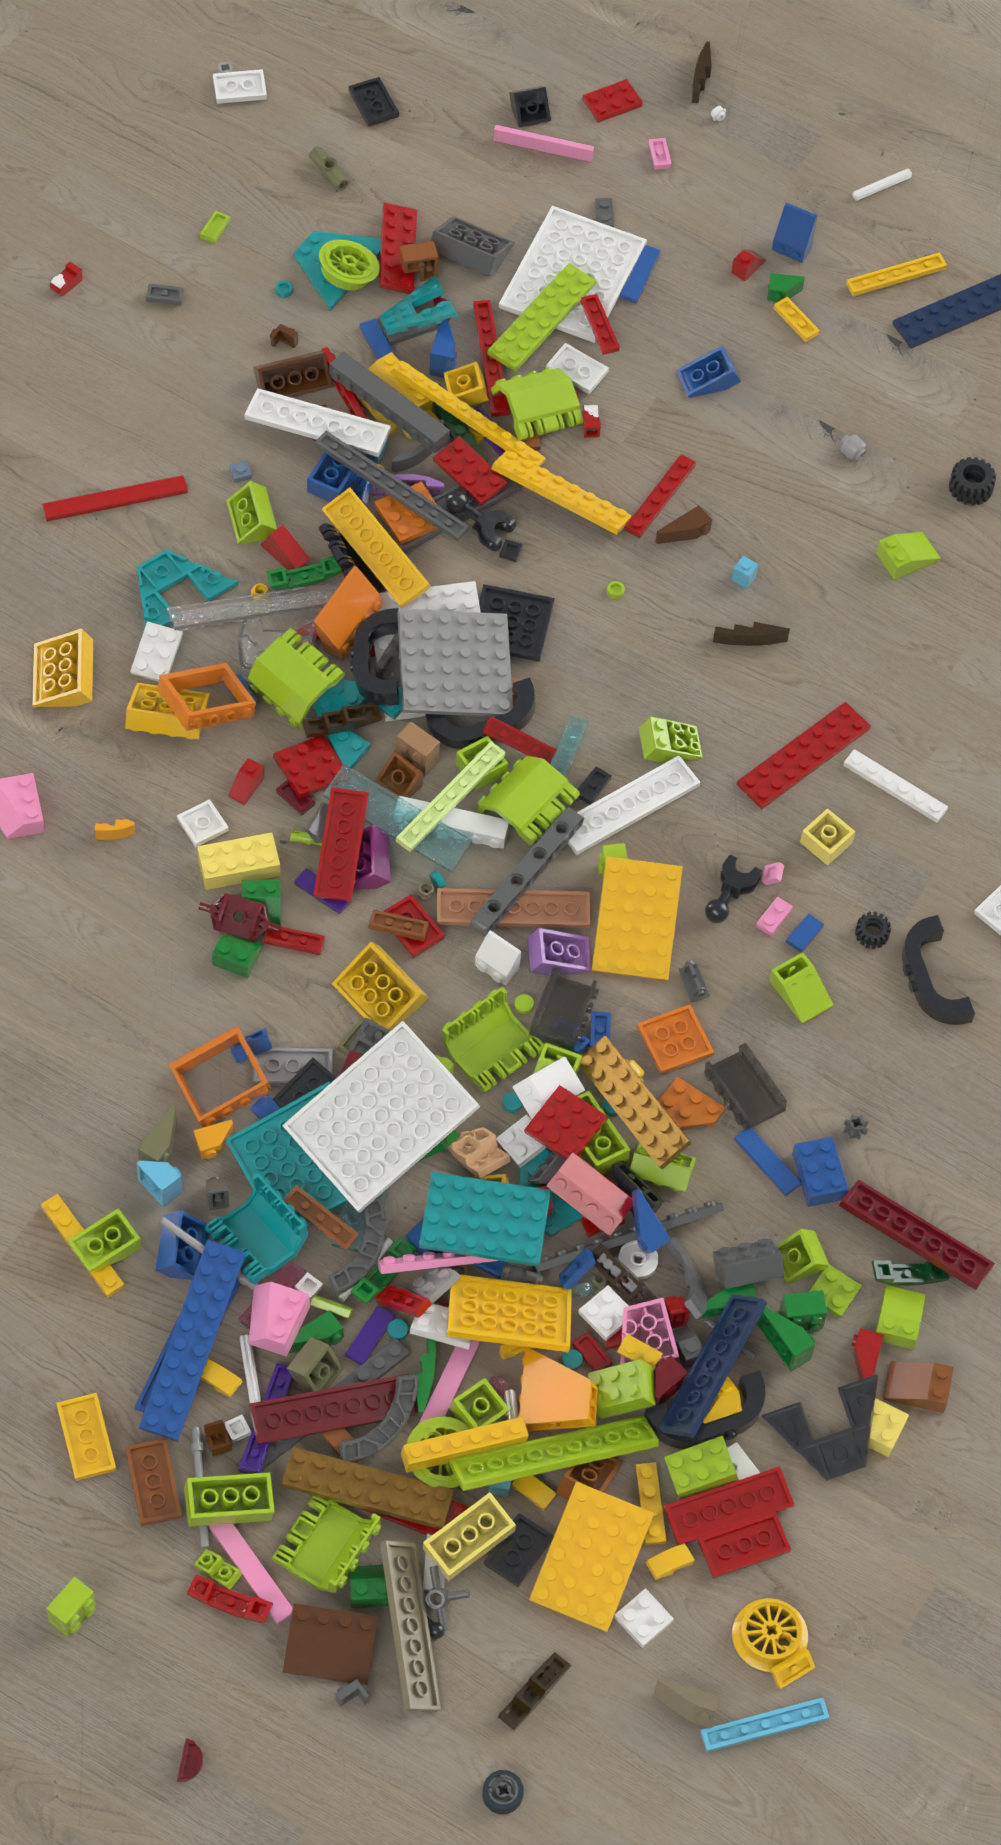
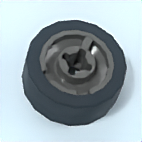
M498 1770L486 1778L483 1785L482 1798L485 1805L492 1812L509 1814L520 1806L524 1795V1786L521 1779L515 1773L508 1770ZM500 1789H505V1790L507 1791V1794L505 1793V1794L499 1795V1794H500V1791H499V1790H500Z

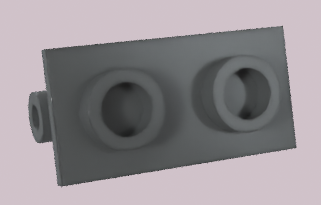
M691 960L685 962V967L679 968V972L691 1002L710 997L697 964Z
M504 1263L500 1280L540 1285L543 1280V1274Z

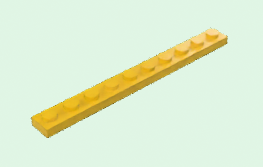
M400 361L393 367L391 371L393 375L505 451L515 452L523 459L532 461L536 466L540 467L544 464L546 458L539 452L533 450L524 442L511 435V433L499 427L495 422L474 410L467 403L446 391L408 363Z

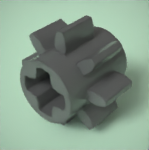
M852 1114L850 1120L845 1119L844 1125L846 1127L844 1133H848L850 1139L858 1138L860 1140L861 1134H867L868 1129L866 1127L868 1121H864L862 1115L854 1116Z

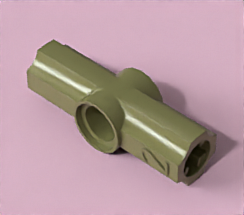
M314 147L309 153V157L322 171L323 178L329 180L337 190L342 191L346 189L350 181L337 166L336 159L330 157L322 147Z

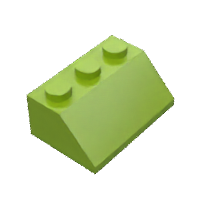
M250 481L226 500L238 544L263 541L277 529L266 487Z
M639 1142L630 1168L642 1180L652 1181V1184L657 1186L665 1185L671 1187L672 1190L677 1192H686L697 1158L681 1153L662 1170Z

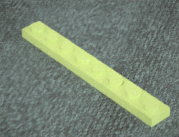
M490 742L396 837V842L411 852L501 761L506 752L493 742Z

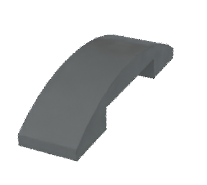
M441 419L439 422L444 425V421ZM423 444L410 454L403 450L392 459V471L399 472L412 468L428 458L433 452L430 449H426Z

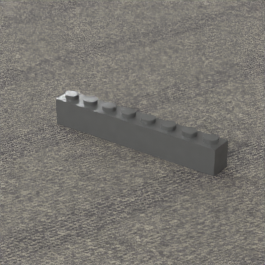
M343 352L329 364V375L333 380L340 382L347 390L356 394L360 400L367 402L372 409L379 411L387 420H391L399 429L407 432L411 438L422 443L426 449L436 453L449 441L450 430L347 353Z

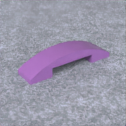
M416 474L394 475L408 486L422 481L432 497L444 492V483L436 479ZM372 485V495L389 496Z

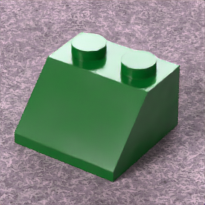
M242 880V898L265 904L269 921L281 925L280 880Z
M226 933L219 939L212 953V965L248 978L263 949V945Z
M383 1565L357 1566L354 1571L350 1570L351 1608L389 1606Z

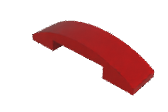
M196 1574L187 1592V1595L210 1607L259 1623L266 1622L273 1603L256 1596H253V1598L218 1586L215 1584V1581Z

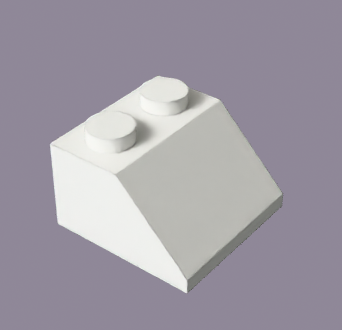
M490 930L475 955V965L481 972L489 974L494 981L501 982L506 986L519 971L521 951Z

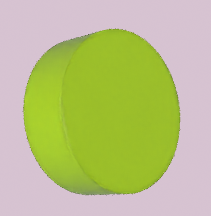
M619 581L610 582L607 585L606 591L608 597L614 600L621 599L625 593V586Z
M519 995L515 999L514 1008L519 1014H529L534 1008V1000L529 995Z

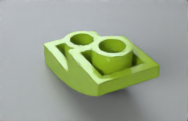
M208 1549L203 1552L194 1564L195 1568L229 1590H231L242 1575L240 1569L225 1562L221 1556Z

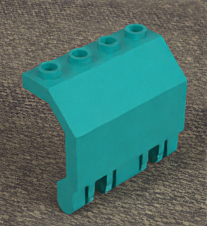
M259 1173L252 1177L254 1189L248 1200L226 1216L216 1217L204 1228L214 1241H218L229 1234L219 1244L246 1252L242 1266L251 1260L252 1262L244 1267L242 1273L252 1284H256L264 1277L272 1275L294 1259L309 1236L307 1231L308 1224L303 1217L299 1218L290 1203L286 1204L282 1194L278 1190L274 1191L270 1181L266 1177L262 1178Z

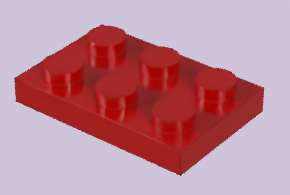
M627 79L584 94L582 97L583 102L598 123L640 108L643 103Z
M412 894L383 911L429 922L425 941L395 935L413 958L445 939L443 932Z

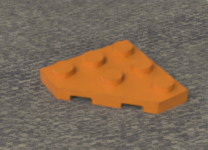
M678 1076L659 1099L660 1104L681 1130L692 1129L695 1126L702 1125L714 1126L726 1111V1107Z

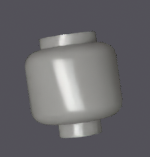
M846 435L840 442L842 444L840 451L850 461L860 460L867 452L865 450L866 443L858 435Z

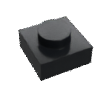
M505 539L499 557L517 562L523 544Z

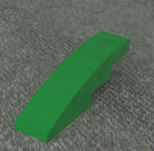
M428 1338V1353L421 1354L422 1373H415V1375H418L416 1396L418 1419H421L428 1405L434 1381L436 1341Z

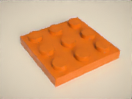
M422 481L410 486L436 504ZM390 496L374 501V507L399 545L438 529Z
M690 1004L637 1023V1029L660 1075L714 1056V1050Z

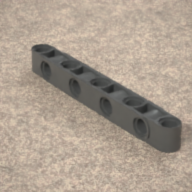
M567 808L475 914L469 926L486 937L488 932L498 925L580 829L585 818L574 810Z

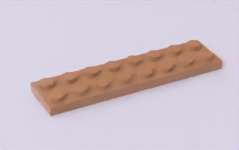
M437 888V925L469 926L472 918L496 890ZM527 890L496 927L590 929V892Z

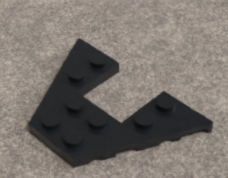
M875 1374L838 1388L851 1428L814 1440L801 1402L764 1414L762 1418L799 1452L826 1481L860 1470L867 1466L878 1375Z

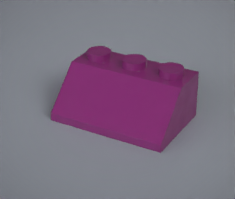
M371 825L363 830L354 889H377L391 882L389 832L375 825Z

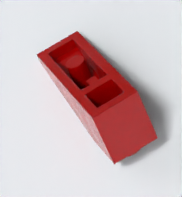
M862 1328L859 1329L858 1335L854 1334L851 1346L855 1347L853 1356L860 1380L874 1375L884 1335Z

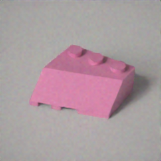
M33 773L0 779V829L7 839L45 832Z
M273 1282L254 1286L249 1345L287 1356L310 1308L309 1294Z
M664 1298L624 1307L622 1342L626 1334H629L663 1353L660 1359L663 1357L667 1359L671 1355L675 1360H678L679 1354ZM621 1355L620 1364L632 1362Z

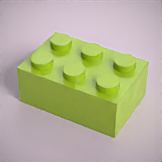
M642 1359L588 1373V1379L598 1387L596 1416L601 1419L655 1406L654 1368Z
M723 1436L664 1457L679 1500L739 1480Z

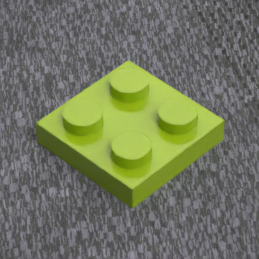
M830 1265L824 1269L809 1292L823 1290L827 1311L841 1319L861 1290L862 1285Z

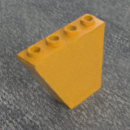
M529 1347L525 1348V1355L522 1357L523 1374L520 1379L522 1391L519 1395L520 1413H518L517 1418L523 1417L527 1432L596 1426L598 1387L581 1374Z

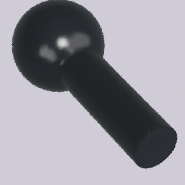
M427 1616L430 1636L434 1639L441 1638L445 1633L444 1627L439 1622H433Z

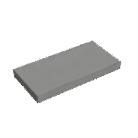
M272 1047V1049L255 1056L271 1086H286L312 1057L332 1073L333 1049ZM254 1069L253 1085L261 1083V1080Z

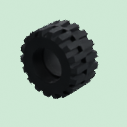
M967 457L966 460L961 459L953 467L949 481V490L952 492V496L954 498L957 497V501H962L965 505L968 503L971 506H975V504L981 505L982 501L987 502L988 498L992 496L995 486V470L991 468L989 462L985 463L984 459L978 460V457H974V459ZM967 479L975 480L978 483L968 482Z

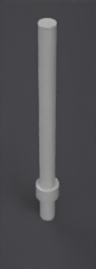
M165 1217L162 1218L159 1224L201 1254L203 1253L205 1246ZM239 1271L237 1279L240 1282V1284H242L243 1286L246 1285L252 1290H254V1286L259 1285L258 1283L252 1284L248 1280V1278L241 1271Z
M194 1427L192 1428L193 1443L191 1444V1453L194 1454L195 1477H204L202 1461L204 1447L201 1442L200 1428ZM208 1525L199 1526L201 1549H208Z

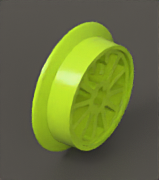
M332 240L325 243L319 251L322 274L331 284L338 288L360 290L379 274L380 265L376 256L359 243L349 240Z
M446 1416L432 1417L414 1428L407 1444L442 1436L441 1434L448 1435L469 1430L470 1428L455 1418ZM449 1463L437 1465L439 1467L438 1475L431 1473L436 1466L429 1469L424 1468L412 1471L419 1480L432 1487L454 1488L460 1486L454 1473H451L448 1466ZM442 1467H444L447 1476L441 1475Z

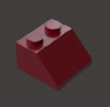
M671 1355L667 1359L663 1357L655 1365V1406L665 1403L679 1391L688 1374Z

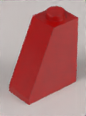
M284 524L272 532L260 544L287 570L307 566L306 563L310 560L309 556Z

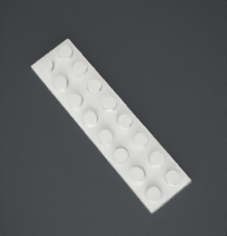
M257 388L244 415L246 420L316 440L327 430L356 451L379 457L391 431V426L259 388Z
M677 756L578 811L577 813L585 819L580 829L567 844L576 855H579L698 788L701 782L681 757Z

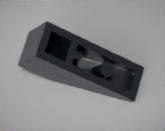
M624 1161L613 1164L611 1168L619 1188L631 1198L632 1191L640 1189L653 1212L656 1213L664 1201ZM632 1206L630 1211L632 1212V1215L634 1217V1210Z

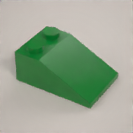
M765 1307L756 1325L790 1372L810 1361L815 1347L814 1337L807 1333L803 1327Z

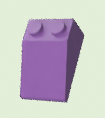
M538 928L527 938L530 970L532 973L559 975L592 972L588 937Z

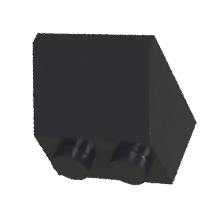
M539 86L509 92L511 108L518 127L551 121L546 87Z

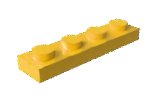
M656 1462L635 1464L640 1508L654 1513L644 1539L645 1546L666 1544Z

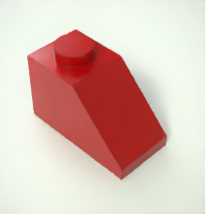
M743 249L733 259L731 273L746 281L766 259L753 250Z
M247 758L236 775L229 797L245 805L264 779V766Z
M669 1296L665 1298L664 1302L671 1328L687 1326L690 1311L685 1306L686 1300L683 1296Z

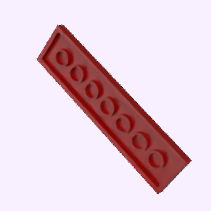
M845 701L739 779L737 786L762 810L869 731L871 725Z

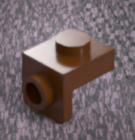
M279 324L276 329L274 328L270 334L271 346L273 347L279 341L293 348L298 344V332L282 324Z
M223 1420L203 1426L212 1456L232 1450Z

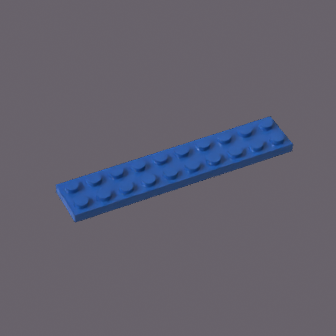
M207 1240L141 1419L139 1429L178 1442L246 1252Z

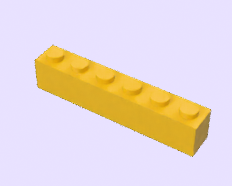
M523 1417L406 1444L403 1445L401 1456L406 1473L449 1463L451 1458L526 1442L529 1435Z

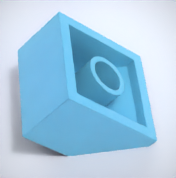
M138 1161L136 1163L138 1181L163 1208L182 1194V1174L177 1167H172L168 1162Z

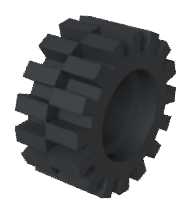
M867 912V916L863 914L858 919L855 929L857 941L861 940L860 944L862 946L865 943L866 948H869L870 945L872 949H876V945L878 948H881L882 944L885 945L889 939L891 924L888 922L887 917L883 919V914L880 913L877 916V912H874L873 915H871V912ZM875 926L880 929V933L878 935L869 934L866 931V927Z

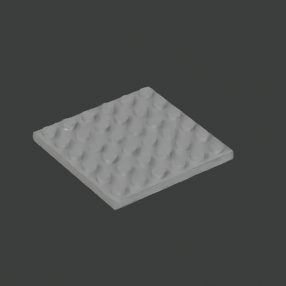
M398 609L403 713L497 717L513 709L507 614Z

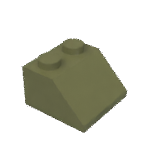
M311 1337L294 1360L291 1361L287 1370L299 1385L308 1392L329 1389L342 1372L343 1367L328 1344Z

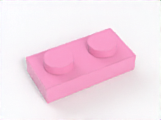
M649 139L648 145L654 170L671 168L672 163L666 139Z
M777 896L758 920L756 927L772 937L791 913L793 906Z

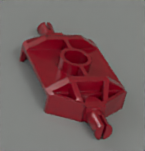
M224 893L214 904L209 905L202 902L199 904L206 907L199 906V910L211 914L213 929L254 942L266 930L280 933V929L273 927L281 928L282 925L269 921L265 904ZM240 911L243 913L244 919L241 922H236L234 914Z

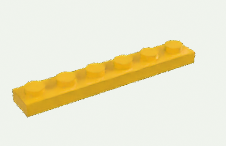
M939 252L847 279L846 285L854 297L946 270L947 264Z
M58 1194L41 1204V1208L66 1242L84 1230ZM111 1265L90 1273L107 1298L125 1288L124 1283Z

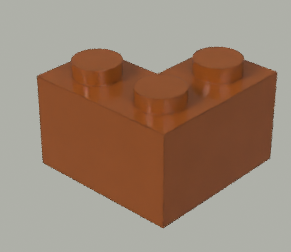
M434 241L400 246V261L404 273L418 271L421 282L428 281L434 276L438 278V253Z

